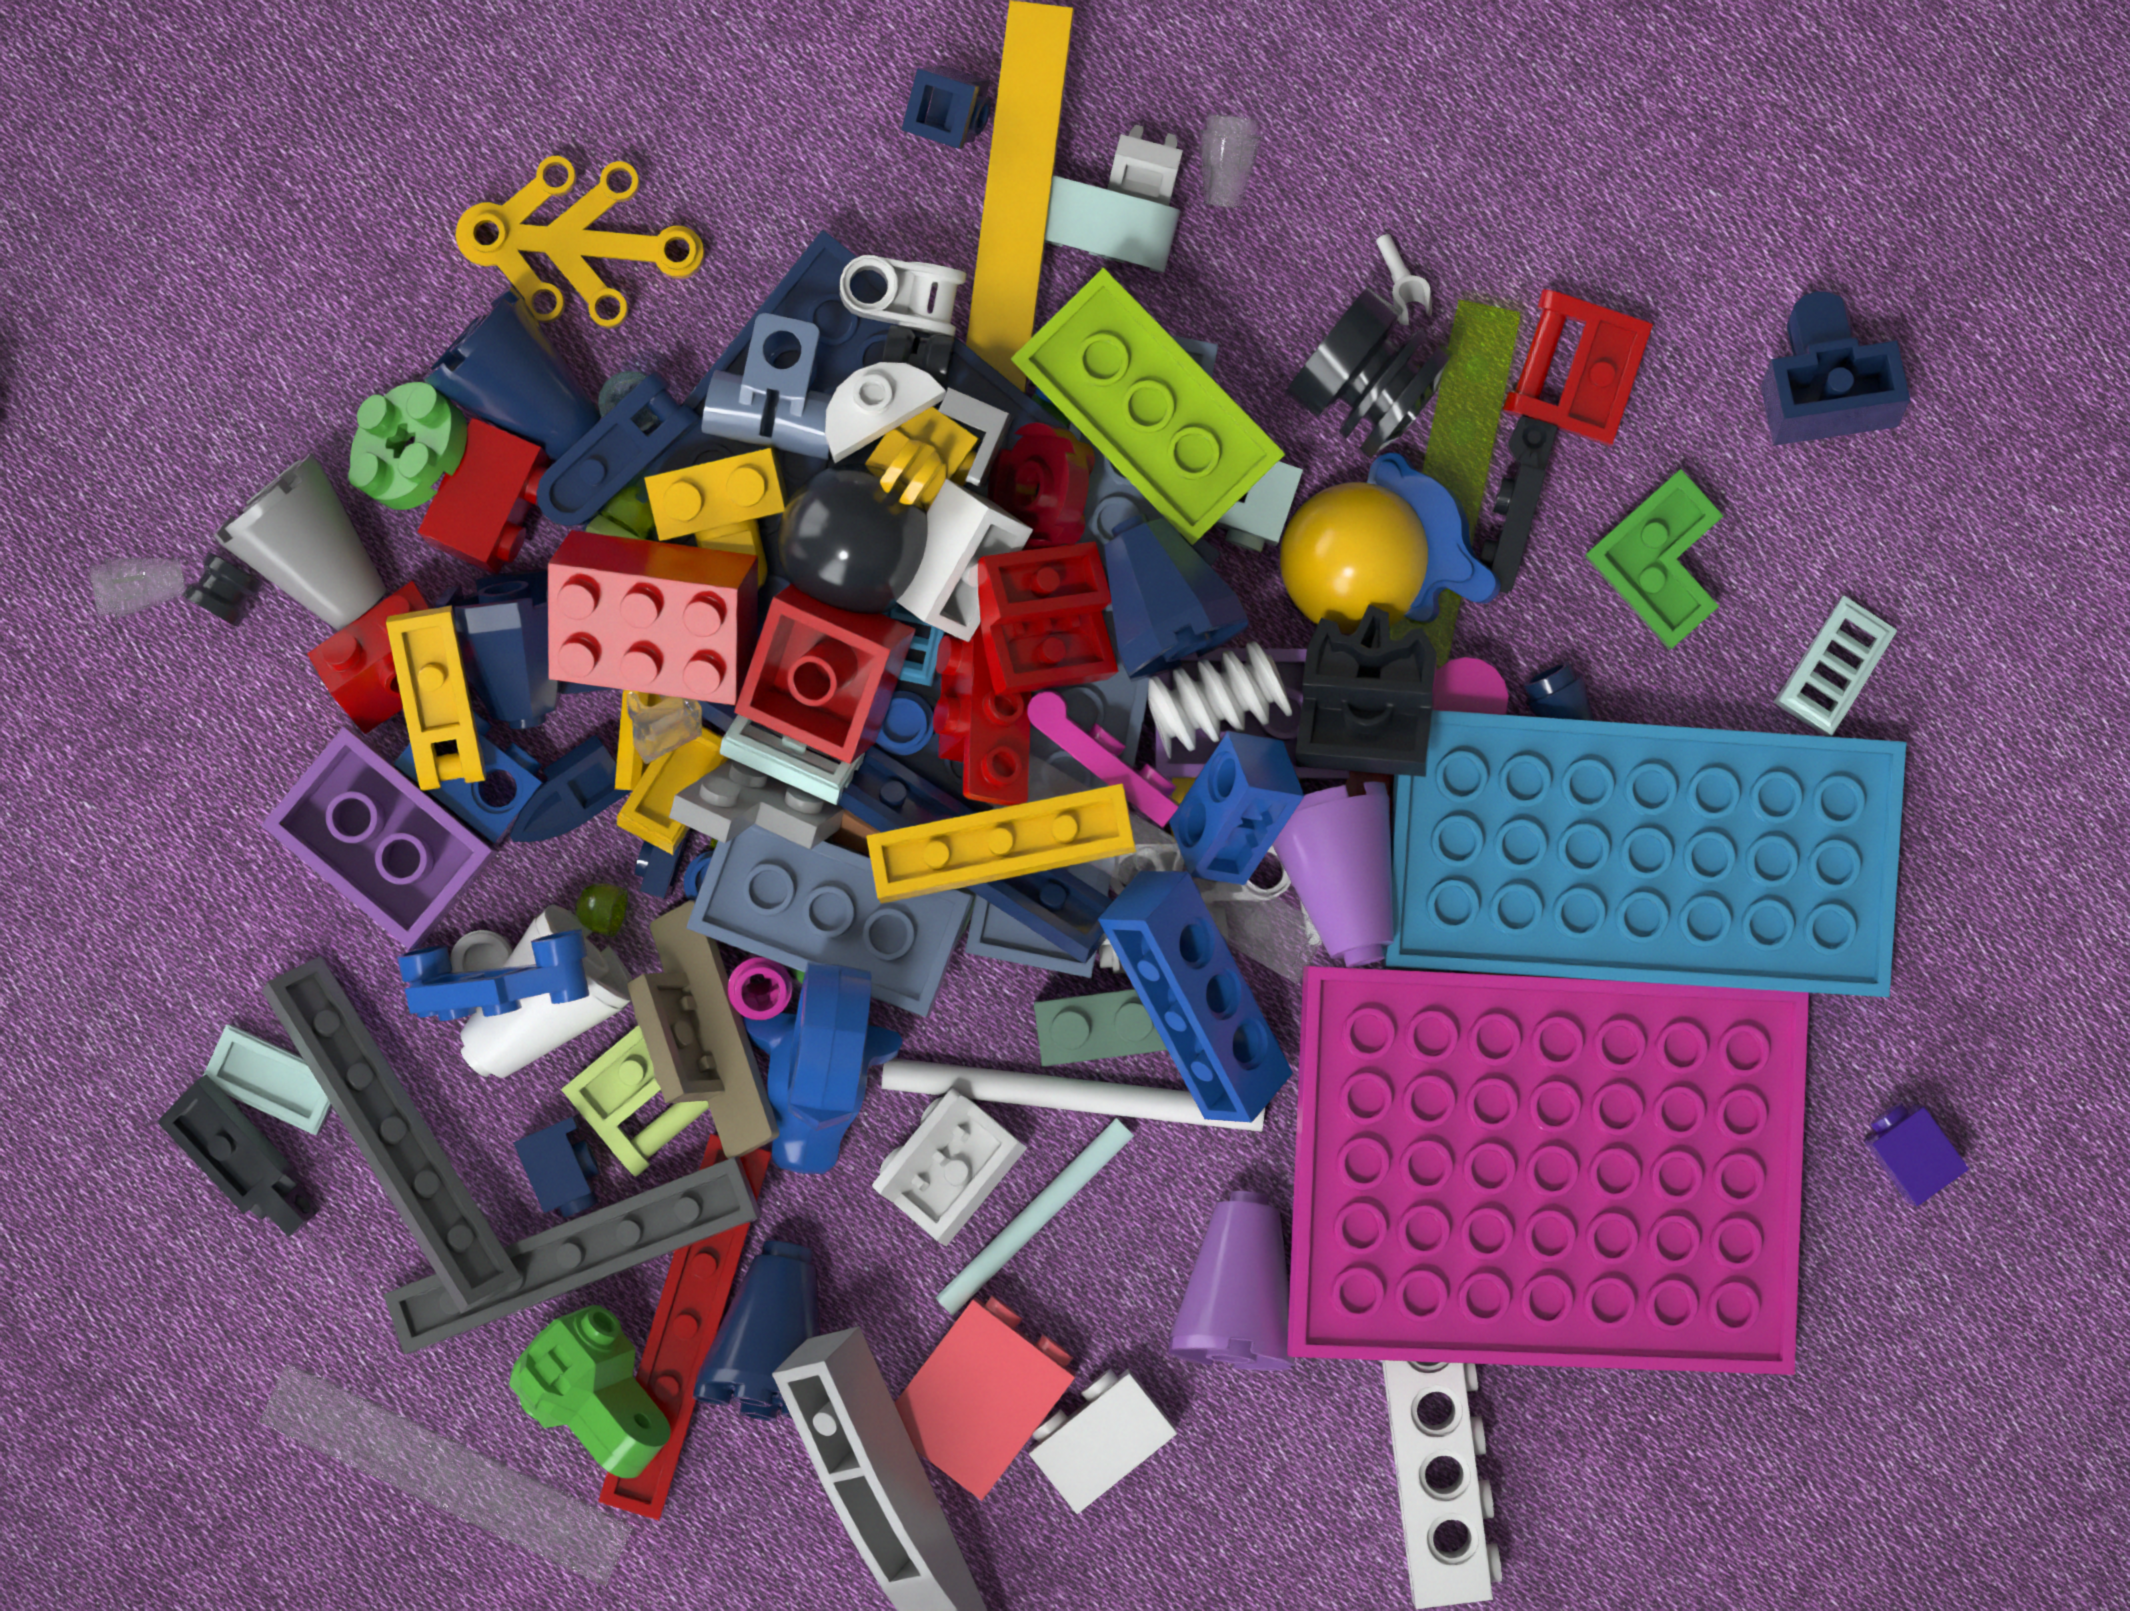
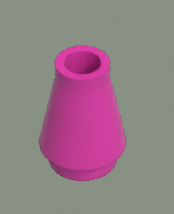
M752 953L744 957L731 974L728 982V995L731 1004L741 1015L754 1020H765L778 1015L788 1005L792 995V982L787 970L780 963ZM755 974H763L767 978L759 984L750 982V977Z

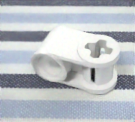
M863 255L853 259L844 268L840 278V297L844 306L852 314L859 317L897 324V326L910 328L912 331L954 337L956 327L950 322L957 287L965 283L967 274L960 270L935 264L909 263L875 255ZM873 270L880 273L885 279L887 292L880 301L873 304H865L858 301L852 295L850 282L858 272ZM932 286H936L937 292L933 312L929 314L927 306Z

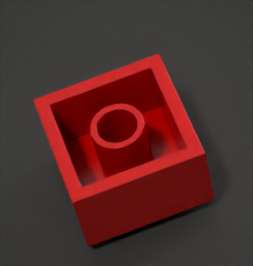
M790 584L772 599L734 712L841 761L852 764L876 743L916 629L883 614L854 613L829 606L811 598Z

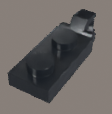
M1522 416L1518 419L1506 445L1515 462L1516 472L1514 478L1502 476L1493 506V513L1503 515L1496 540L1485 537L1478 558L1499 577L1501 587L1497 596L1504 597L1512 592L1557 426Z
M207 1074L198 1079L158 1120L159 1125L243 1214L250 1210L262 1220L269 1216L285 1235L290 1237L302 1229L318 1213L319 1208L303 1188L298 1185L302 1179L292 1169L293 1166Z

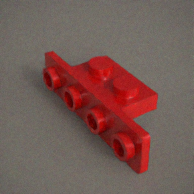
M981 622L969 642L948 633L941 639L938 645L936 671L941 674V697L936 704L933 715V729L936 734H939L938 758L959 762L964 761L963 795L966 798L1004 806L1024 804L1028 801L1030 720L1027 713L1028 705L1031 701V691L1000 696L995 695L985 653Z

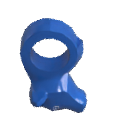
M807 962L797 1015L779 1013L765 1020L743 1017V1024L749 1041L754 1046L766 1051L770 1057L767 1091L779 1129V1136L773 1140L772 1160L780 1169L800 1174H825L830 1171L838 1159L840 1141L846 1129L861 1109L865 1097L868 1068L874 1065L885 1064L898 1055L903 1041L899 1033L882 1027L868 1025L872 974L869 970L836 964Z

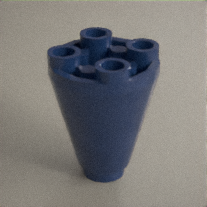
M764 1241L761 1255H755L697 1372L692 1395L693 1399L720 1406H728L730 1400L741 1403L739 1414L752 1419L775 1422L777 1421L779 1410L782 1416L792 1419L772 1373L808 1338L820 1336L817 1268L811 1265L814 1254L811 1249L788 1242Z

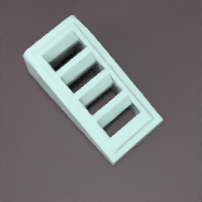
M1842 596L1773 703L1825 737L1832 736L1897 630L1846 596ZM1845 618L1875 637L1869 648L1839 629ZM1831 640L1861 659L1855 669L1826 650ZM1819 661L1848 680L1842 690L1813 671ZM1805 683L1810 684L1834 700L1829 710L1800 692Z

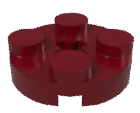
M1038 422L1026 424L1014 433L1023 437L1016 442L1013 449L1002 448L996 457L989 478L987 499L1033 529L1021 551L1056 547L1062 544L1074 545L1080 540L1085 529L1083 511L1088 495L1089 476L1095 464L1093 448L1088 443L1078 441L1071 431L1063 427ZM1037 484H1040L1039 492L1036 496Z

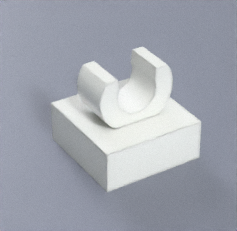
M1135 125L1131 129L1129 136L1123 134L1120 136L1107 190L1169 206L1183 150L1176 149V135L1168 133L1164 145L1142 140L1143 126Z

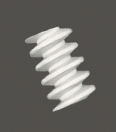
M1254 641L1247 643L1246 664H1242L1232 651L1227 650L1221 656L1220 673L1216 671L1207 659H1202L1197 664V681L1195 682L1180 667L1173 671V690H1169L1159 677L1156 676L1149 678L1148 682L1149 707L1169 759L1171 758V739L1176 736L1190 752L1196 749V729L1202 728L1215 743L1220 741L1221 720L1226 719L1237 733H1243L1245 731V712L1250 710L1262 725L1268 724L1269 703L1274 701L1286 716L1292 715L1283 682L1272 656L1267 655L1258 643Z

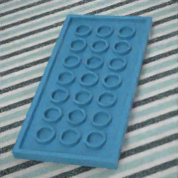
M1434 710L1426 777L1394 774L1390 825L1394 942L1382 948L1384 959H1382L1381 965L1387 967L1890 997L1906 742Z

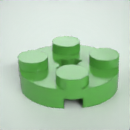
M423 382L406 383L390 390L384 396L374 394L368 397L362 403L357 413L359 427L352 443L348 478L353 486L390 509L406 510L427 502L438 493L431 486L440 478L443 471L452 476L463 457L467 441V424L461 409L454 406L451 400L437 389ZM412 436H414V437H415L414 443H412V444L406 446L405 449H404V451L402 452L403 447H404V445L406 444V442H407Z

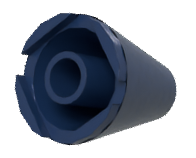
M509 287L490 303L494 309L488 316L484 314L480 318L476 317L438 358L431 367L433 371L428 373L423 380L449 399L507 433L541 447L548 457L557 461L597 424L601 414L522 297L512 287Z

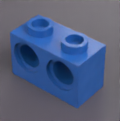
M473 710L478 739L484 757L486 779L492 773L499 770L509 772L514 777L517 785L514 799L506 806L495 807L487 801L484 795L485 781L466 784L464 778L442 781L441 788L427 791L493 843L501 844L511 832L522 808L545 783L544 780L536 775L543 765L514 742L510 744L506 751L486 736L492 725ZM409 743L394 762V765L419 784L411 743Z
M1227 731L1183 798L1179 808L1169 820L1185 866L1191 877L1245 885L1305 795L1282 740Z

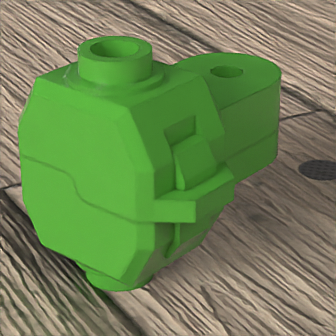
M590 1305L556 1318L533 1339L513 1365L509 1385L520 1398L524 1411L532 1418L538 1420L543 1428L568 1425L594 1459L605 1470L621 1478H635L639 1476L670 1438L671 1431L666 1417L633 1377L636 1348L621 1331V1324L617 1317L609 1310L602 1308L601 1305Z

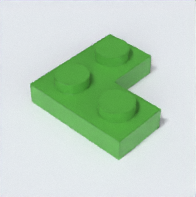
M1680 469L1584 555L1668 650L1674 648L1719 607L1681 565L1677 558L1716 524L1723 515L1683 470Z

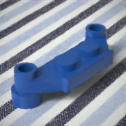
M582 930L563 931L532 940L531 945L536 964L449 973L452 971V965L447 945L430 946L397 956L402 981L410 983V987L405 988L410 1014L416 1013L418 1018L438 1015L439 1021H448L475 1014L477 1012L476 1007H482L485 1017L513 1012L522 1008L520 999L549 993L552 1004L566 1003L585 998L590 993L582 958L588 956Z

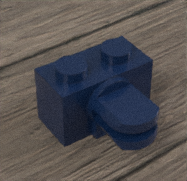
M1815 291L1804 295L1795 303L1787 323L1793 356L1771 359L1761 384L1773 446L1898 427L1910 402L1898 341L1859 346L1857 337L1854 338L1848 308L1840 296L1822 291Z

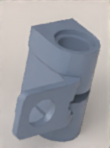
M769 313L759 314L754 324L744 375L715 370L713 373L703 412L702 433L832 461L833 457L826 441L825 427L826 409L833 395L810 390L809 393L807 392L820 335L819 328L815 324ZM778 331L793 333L801 344L799 361L787 369L772 367L764 355L766 340Z

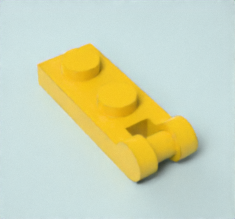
M452 605L388 616L386 625L421 791L441 788L442 781L464 778L466 784L485 781L484 757L478 739ZM456 739L459 753L437 756L433 743Z

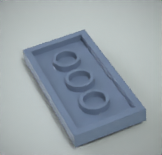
M753 824L727 843L718 840L686 929L805 972L807 962L836 964L869 970L872 974L871 997L930 1018L974 896L952 889L881 904L877 898L870 858L824 841L810 850Z

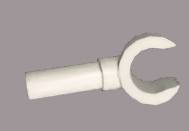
M1390 234L1380 236L1376 242L1395 284L1392 294L1394 307L1400 311L1398 321L1403 325H1409L1408 311L1405 304L1412 301L1422 303L1426 308L1428 316H1431L1432 300L1429 283L1419 276L1410 274Z

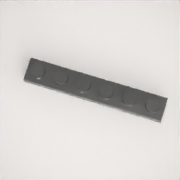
M322 956L268 981L262 993L461 1314L514 1286L521 1278L520 1274Z
M733 1157L503 1247L521 1278L514 1286L462 1314L437 1274L387 1292L383 1296L404 1354H412L762 1218L742 1161L740 1158Z

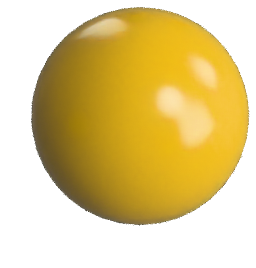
M1365 482L1334 485L1309 498L1292 516L1286 527L1280 548V568L1283 583L1297 608L1316 624H1319L1321 617L1337 622L1341 634L1352 635L1357 631L1369 604L1389 613V628L1405 618L1404 615L1411 609L1410 606L1422 587L1428 565V544L1425 530L1411 505L1390 489Z

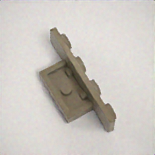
M689 900L655 919L650 924V930L665 973L642 974L626 983L634 1006L635 1019L641 1028L654 1067V1076L661 1088L665 1103L707 1101L725 1156L729 1159L733 1157L740 1158L778 1138L779 1129L741 1015L730 1002L728 995L729 979L716 940L686 929L696 900Z

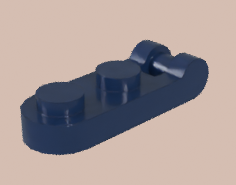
M658 371L651 373L546 470L539 480L536 494L538 505L548 519L556 524L568 527L582 526L593 520L673 444L686 436L699 423L701 417L689 404L681 406L668 392L670 384ZM648 408L662 422L650 436L634 421Z

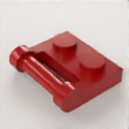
M1542 289L1537 304V309L1542 312L1515 392H1508L1502 410L1518 418L1522 416L1557 426L1558 430L1611 447L1653 324L1560 292ZM1568 319L1582 323L1584 326L1556 406L1541 401L1539 398L1565 321Z

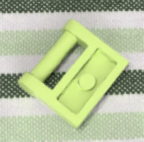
M639 1025L561 1089L622 1164L635 1177L651 1165L648 1159L709 1109L707 1101L675 1103L632 1140L626 1135L619 1125L661 1091L655 1079L654 1067Z

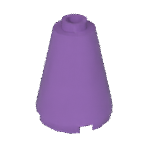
M1365 782L1364 787L1367 795L1349 797L1346 785L1305 795L1272 844L1331 959L1344 958L1347 968L1360 967L1384 959L1382 948L1394 942L1390 802L1385 784L1381 782Z
M1233 1191L1230 1193V1201L1216 1203L1169 1337V1355L1182 1360L1211 1366L1213 1360L1233 1363V1369L1280 1371L1291 1369V1365L1294 1366L1295 1357L1287 1356L1290 1293L1281 1216L1279 1209L1268 1206L1269 1197L1267 1195L1248 1191Z

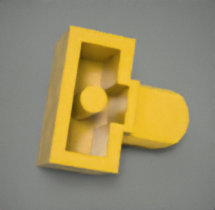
M934 406L886 433L865 463V465L886 470L880 480L885 492L889 493L902 480L908 487L899 502L914 505L920 499L927 512L946 479L961 486L967 483V476L977 455L974 450L981 442L980 438L947 415L938 412L939 410Z
M763 449L644 478L659 541L694 534L696 543L700 548L758 555V590L764 585L768 568L757 519L783 513L789 501L777 449Z

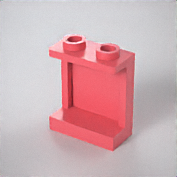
M993 1295L986 1304L977 1297H974L894 1403L914 1449L981 1501L1076 1377V1373L1068 1367V1364L1074 1358L1070 1353L1044 1334L1036 1343L1016 1328L1023 1318Z

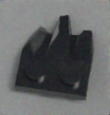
M1370 604L1364 613L1357 631L1350 636L1341 634L1337 622L1321 617L1306 652L1302 681L1303 702L1296 745V767L1426 777L1434 713L1437 652L1422 628L1411 629L1401 640H1390L1389 613Z

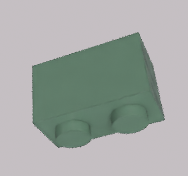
M1135 988L1034 1001L1042 1067L1167 1050Z

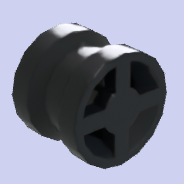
M208 551L202 561L204 573L198 582L188 585L183 596L228 623L239 627L245 618L243 606L250 596L259 594L264 583Z

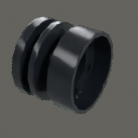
M1367 287L1319 345L1285 393L1316 418L1328 412L1338 401H1343L1350 409L1341 424L1338 435L1346 440L1363 418L1366 419L1375 428L1358 451L1371 460L1379 450L1404 434L1437 392L1447 362L1453 356V353L1441 344L1424 366L1420 365L1411 357L1425 340L1428 333L1420 328L1397 347L1388 338L1398 321L1400 311Z

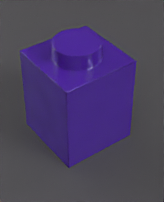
M1900 1102L1892 1106L1871 1122L1870 1125L1875 1130V1133L1863 1141L1906 1202L1917 1207L1969 1170L1930 1113L1921 1105L1914 1104L1906 1109L1903 1103Z

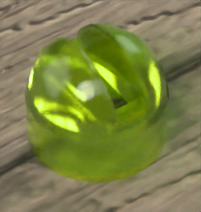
M628 486L623 488L608 502L602 511V515L639 539L646 540L655 526L650 500L648 499L645 504H642L636 499L641 487Z
M593 883L587 886L582 891L575 905L576 915L582 926L594 933L614 937L619 931L626 914L628 904L627 889L609 883Z

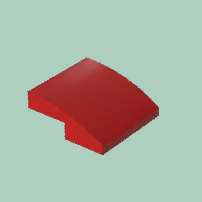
M1096 542L987 555L978 560V598L981 628L989 672L996 696L1104 681L1119 672L1102 615V610L1110 605L1112 601Z

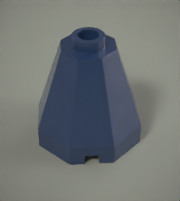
M1140 514L1112 528L1111 532L1114 539L1105 544L1104 548L1118 653L1130 682L1172 671L1183 665L1180 660L1181 658L1195 652L1198 658L1215 651L1249 628L1248 617L1237 594L1164 518L1149 521L1146 514Z
M540 568L500 573L498 576L495 574L475 579L477 592L463 596L461 584L446 589L435 603L436 608L452 605L465 672L491 717L497 720L508 721L509 727L512 729L531 728L547 721L546 714L555 711L559 705L563 682L549 679L548 570Z

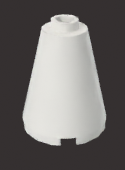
M549 905L542 913L537 914L503 968L536 964L531 945L532 940L558 932L581 929L588 955L582 958L590 995L579 1000L560 1004H552L549 993L520 999L521 1009L488 1017L483 1015L482 1007H477V1012L471 1015L460 1036L464 1044L461 1054L469 1066L478 1074L484 1077L493 1074L499 1078H505L625 1009L631 1001L626 983L632 981V977L620 958L609 945L600 952L586 939L594 930L568 910L556 905Z

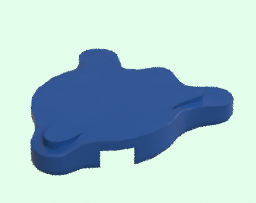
M1386 453L1379 456L1370 467L1367 483L1388 488L1406 500L1418 515L1425 530L1428 544V565L1425 579L1417 597L1410 606L1411 609L1404 617L1421 623L1434 621L1439 614L1438 596L1444 589H1450L1475 603L1486 604L1491 602L1500 591V579L1494 571L1475 556L1470 544L1469 523L1463 505L1455 493L1436 479L1418 472L1405 456L1397 453Z

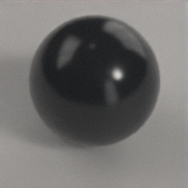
M853 463L837 465L822 470L810 477L795 491L782 513L778 527L777 544L784 574L789 583L801 592L829 606L861 614H884L900 605L896 601L912 583L922 562L928 536L925 506L920 499L914 505L899 502L908 487L902 480L889 493L885 492L880 483L886 472L884 469Z

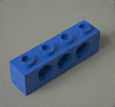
M1141 870L1102 913L1098 921L1204 1119L1252 1123L1291 1077L1293 1071L1280 1049L1278 1039L1272 1033L1256 1003L1252 989L1245 982L1228 949L1224 936L1219 932L1201 897L1200 890L1193 882L1189 872Z

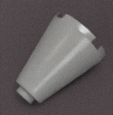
M311 452L302 461L299 459L250 498L246 502L247 505L244 507L242 515L237 519L231 515L213 534L222 546L337 631L342 630L381 603L379 599L387 592L378 571L321 463Z

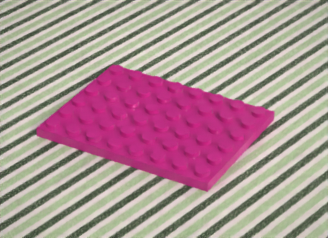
M1303 966L1287 1356L1795 1375L1809 992L1612 980Z

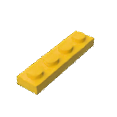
M1123 784L866 836L877 898L881 904L1137 852Z

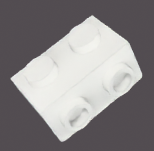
M954 1088L927 1107L921 1117L920 1127L904 1146L896 1148L886 1157L881 1165L880 1175L872 1185L879 1194L893 1202L944 1246L950 1243L1027 1149L1023 1143L976 1103Z

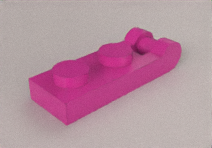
M1046 689L1038 692L1031 699L1027 714L1029 720L1037 729L1109 786L1123 784L1126 799L1162 828L1165 826L1180 804L1171 797V794L1177 788L1175 784L1148 763L1139 772L1119 755L1126 746L1099 724L1095 723L1090 731H1087L1067 715L1068 704L1066 698L1060 692Z

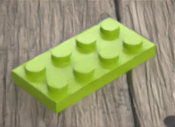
M1104 267L1011 358L1019 369L1191 545L1199 540L1285 455L1265 432Z

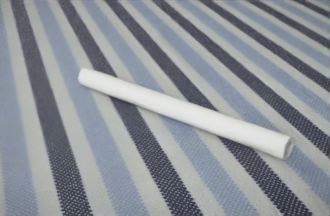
M893 1058L884 1064L881 1089L945 1096L949 1090L954 1088L968 1099L1262 1132L1265 1113L1264 1108L1252 1123L1207 1120L1202 1116L1189 1091Z

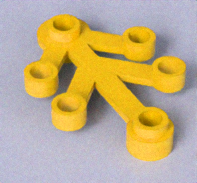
M561 156L545 158L537 168L536 178L502 206L491 202H484L470 207L462 214L456 227V241L462 254L476 265L484 267L498 266L525 298V303L537 321L541 323H551L559 319L565 309V299L556 286L540 281L518 251L546 253L589 304V314L594 322L606 329H613L624 323L628 316L627 301L617 290L607 288L581 256L652 262L657 264L662 273L673 279H686L693 276L700 270L705 259V249L701 239L693 230L685 226L668 227L661 231L658 236L585 230L617 202L629 201L638 193L640 187L639 176L630 164L622 161L608 164L601 173L600 183L547 227L524 225L522 223L551 196H564L574 188L577 180L576 171L572 164ZM554 165L564 166L568 170V179L560 187H551L545 182L546 171ZM616 171H625L632 177L630 188L623 193H615L608 186L610 176ZM484 223L497 225L499 236L493 244L482 245L477 242L476 231L480 225ZM680 239L689 244V255L681 262H673L666 256V248L673 240ZM545 291L553 293L557 299L555 309L549 314L537 313L533 304L535 297ZM606 297L615 298L620 303L619 314L611 320L601 319L597 314L598 303Z

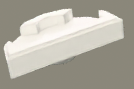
M879 362L855 371L837 387L826 409L825 435L834 462L840 461L941 402L945 397L946 391L929 373L906 363Z

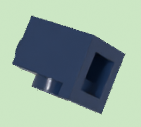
M947 66L917 68L901 130L957 149H963L965 143L975 141L976 134H980L987 124L991 111V100L986 96L991 80Z
M578 1114L513 1142L543 1212L546 1213L559 1207L563 1218L599 1203L594 1192L596 1187L592 1180L593 1177L601 1174L598 1163L587 1140L584 1139L576 1143L571 1132L583 1126Z

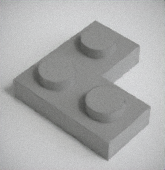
M730 759L677 793L674 797L669 818L723 843H727L753 824H756L811 850L839 830L845 808Z

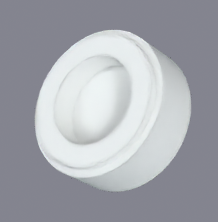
M489 930L470 932L459 939L452 950L450 957L451 972L458 973L503 968L514 950L509 941L496 932Z

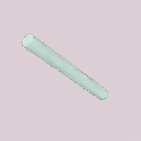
M1116 1118L935 1297L937 1301L951 1315H954L1134 1137L1130 1130Z

